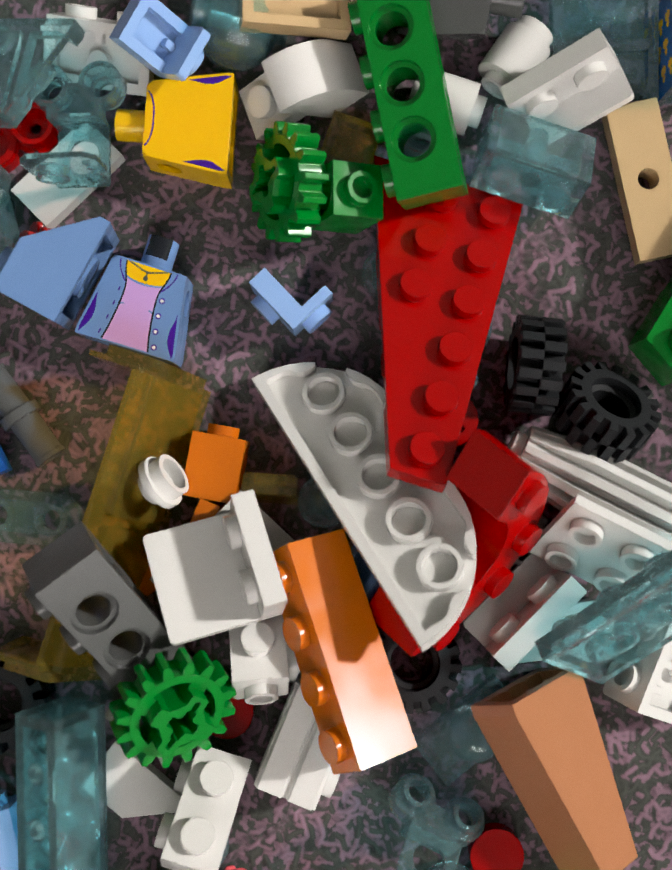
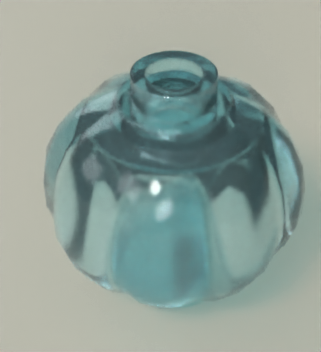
M191 0L188 26H200L210 33V39L203 49L204 55L221 69L233 72L252 70L267 58L275 44L284 46L288 35L268 34L253 28H241L242 0ZM253 0L254 11H269L265 0Z

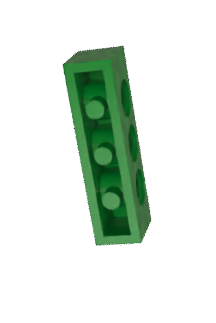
M353 0L348 2V10L356 36L364 35L367 55L359 57V65L366 89L375 90L378 109L370 111V119L377 144H386L389 163L381 165V173L388 198L396 196L397 202L405 210L468 195L430 0ZM396 26L408 28V33L401 43L394 46L383 44V38L391 28ZM416 80L420 83L419 90L412 99L404 102L393 99L394 91L401 82ZM425 133L431 136L430 146L424 154L418 157H408L404 154L405 143L412 135Z

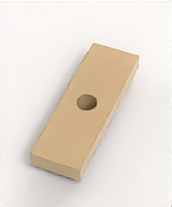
M655 97L627 103L602 117L635 265L672 257V161L658 100ZM638 177L646 179L649 182L650 189L643 188L638 182Z

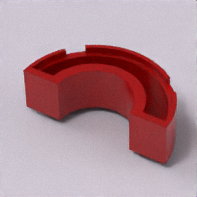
M474 430L446 476L457 487L470 512L475 529L477 566L475 580L468 601L453 626L441 639L432 645L436 651L442 650L453 640L459 631V625L488 596L494 599L505 591L514 577V573L510 571V568L520 555L527 554L537 544L543 533L538 523L544 511L549 492L546 477L484 430ZM380 586L369 603L375 623L409 656L413 657L421 653L422 651Z

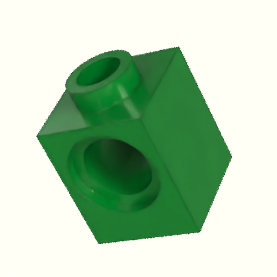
M331 160L325 165L326 172L329 174V180L322 184L321 192L324 193L327 201L326 204H321V209L319 210L320 223L311 224V230L358 234L383 220L381 165Z

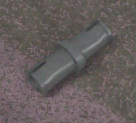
M0 363V416L3 418L0 421V425L5 432L12 431L35 461V465L41 468L61 455L66 448L63 444L61 445L39 414L42 407L36 399L29 400L17 382L8 373L4 363Z

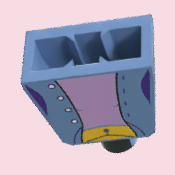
M149 234L141 262L124 256L114 255L82 313L75 332L88 340L181 368L184 359L193 284L188 277L172 272L180 245L168 238Z

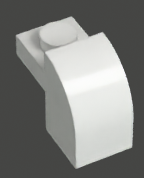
M329 39L302 42L271 55L261 62L264 73L239 91L256 140H264V130L266 128L273 129L275 121L296 123L305 116L331 118L370 93L364 85L360 65L352 44Z

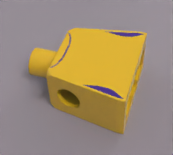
M234 73L189 76L185 81L171 79L152 80L147 85L145 110H116L114 122L116 140L120 142L143 143V158L152 171L232 189L239 91Z

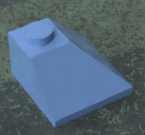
M96 217L20 237L14 248L7 246L0 254V292L70 330L120 241L112 224L102 217Z

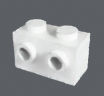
M199 746L194 759L187 763L182 760L173 788L175 791L182 792L175 815L168 812L164 813L154 843V847L163 849L160 858L162 867L171 870L219 869L252 760L212 747L207 751Z

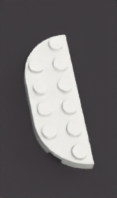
M303 362L276 367L251 378L263 401L423 653L441 639L457 621L468 601L475 580L477 566L475 529L470 512L458 489L448 480L443 492L439 493L387 476L383 413L385 408L384 389L369 377L349 368H346L344 372L336 369L316 367L315 362Z

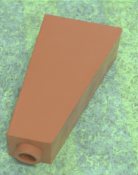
M580 665L535 669L470 706L474 719L559 870H623L638 857Z

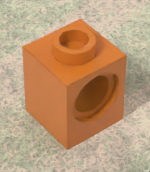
M208 423L207 433L192 430L185 467L189 489L183 494L184 496L228 503L231 495L237 494L242 490L251 442L238 439L239 428Z

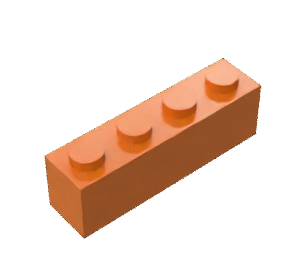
M344 529L287 543L273 551L287 596V603L282 614L284 619L283 635L289 648L294 651L302 675L300 679L301 692L307 704L312 707L320 732L318 736L319 748L326 762L330 764L333 775L363 771L416 748L417 744Z

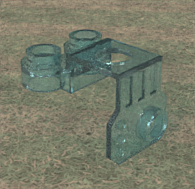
M94 61L88 64L81 71L78 83H73L57 65L43 64L36 67L27 78V94L42 111L46 112V119L59 131L58 152L25 154L20 158V165L32 175H35L38 181L54 184L60 189L111 186V124L106 119V111L114 110L123 103L127 93V85L124 78L116 67L107 61ZM114 85L109 94L103 97L99 96L103 87ZM62 88L55 98L49 100L52 90ZM81 142H91L97 146L99 157L96 154L72 150Z
M416 773L402 776L389 792V807L395 817L402 821L399 835L405 837L396 870H416L413 863V854L415 849L421 845L441 855L443 870H456L462 847L471 844L484 830L485 818L480 805L467 797H455L442 808L435 804L436 793L432 783L426 777ZM409 787L415 788L421 794L423 802H418L411 797ZM459 810L468 816L471 826L465 825L460 820Z

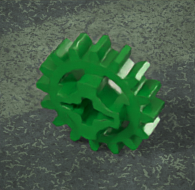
M275 121L273 129L266 128L264 130L265 143H257L255 163L251 164L254 179L249 187L250 198L253 204L251 208L252 212L260 213L257 227L258 229H266V239L275 240L276 242L300 243L301 238L312 236L311 224H319L321 221L319 210L321 209V204H326L327 201L326 196L321 192L322 184L329 180V174L326 172L324 164L327 155L326 151L317 150L320 135L318 133H311V125Z
M180 647L176 651L174 659L168 661L161 652H158L154 657L155 666L147 669L137 664L133 667L137 676L133 683L128 681L119 682L117 688L123 699L110 702L109 709L114 719L109 724L117 743L121 745L128 759L137 755L141 766L147 767L158 757L162 767L168 768L173 757L181 755L186 763L191 761L192 749L197 746L208 751L212 747L208 739L212 733L225 734L227 728L221 718L235 714L236 709L230 699L236 695V690L232 687L229 676L217 659L211 662L203 650L198 651L191 659L186 649ZM140 718L144 723L142 727L139 726Z

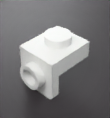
M282 615L229 630L232 687L236 690L234 699H245V703L250 705H265L277 701L278 696L289 693L286 641L283 635L284 619Z

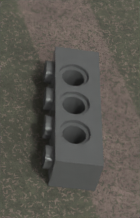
M82 521L22 564L31 586L24 591V594L31 606L44 620L49 619L53 615L62 624L59 630L68 645L78 655L88 651L95 658L92 660V665L101 679L110 688L116 686L120 681L133 683L137 679L133 667L137 664L147 669L155 666L154 657L158 652H161L167 661L174 659L175 653L180 647L186 649L191 659L195 655L186 643L178 646L170 644L162 614Z

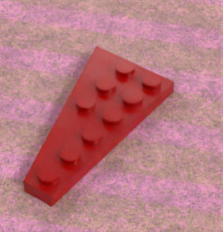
M374 155L372 164L384 165L389 163L388 159ZM383 183V220L376 223V270L379 330H381L382 336L381 372L382 376H384L385 408L383 413L386 474L389 477L442 493L447 485L448 479L446 476L451 470L524 202L467 184L468 195L405 210L397 202L396 196L388 198Z

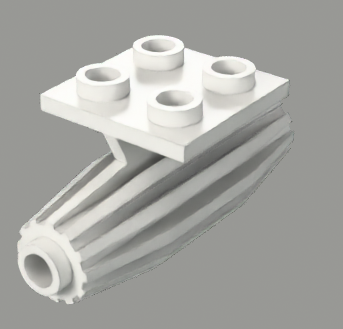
M533 425L526 431V434L517 430L507 447L546 477L549 488L547 502L560 511L543 530L541 538L529 553L545 560L552 568L569 572L593 584L600 592L610 596H617L623 600L627 599L672 563L671 482L625 459L623 462L619 461L616 464L613 463L614 458L612 456L608 461L597 457L598 450H593L590 455L580 451L583 445L576 442L571 446L565 440L567 437L565 435Z

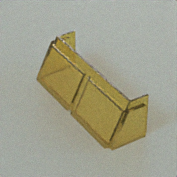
M109 344L106 354L90 349L89 355L112 367L131 373L82 522L133 582L140 587L149 565L143 537L147 534L158 532L160 525L168 526L174 507L166 509L158 504H152L145 499L140 492L137 482L139 464L150 456L158 458L163 454H167L174 458L185 472L192 430L199 431L211 392L204 390L207 380L152 357ZM54 615L50 617L43 641L23 635L0 647V661L5 662L3 669L47 683L102 680L92 665V660L95 658L88 651L78 655L68 645L59 630L62 624Z

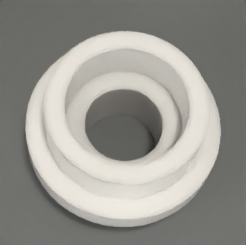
M163 454L158 458L150 456L140 462L137 482L140 492L145 499L152 504H158L166 509H171L178 505L182 500V495L189 489L188 478L180 464L167 454Z

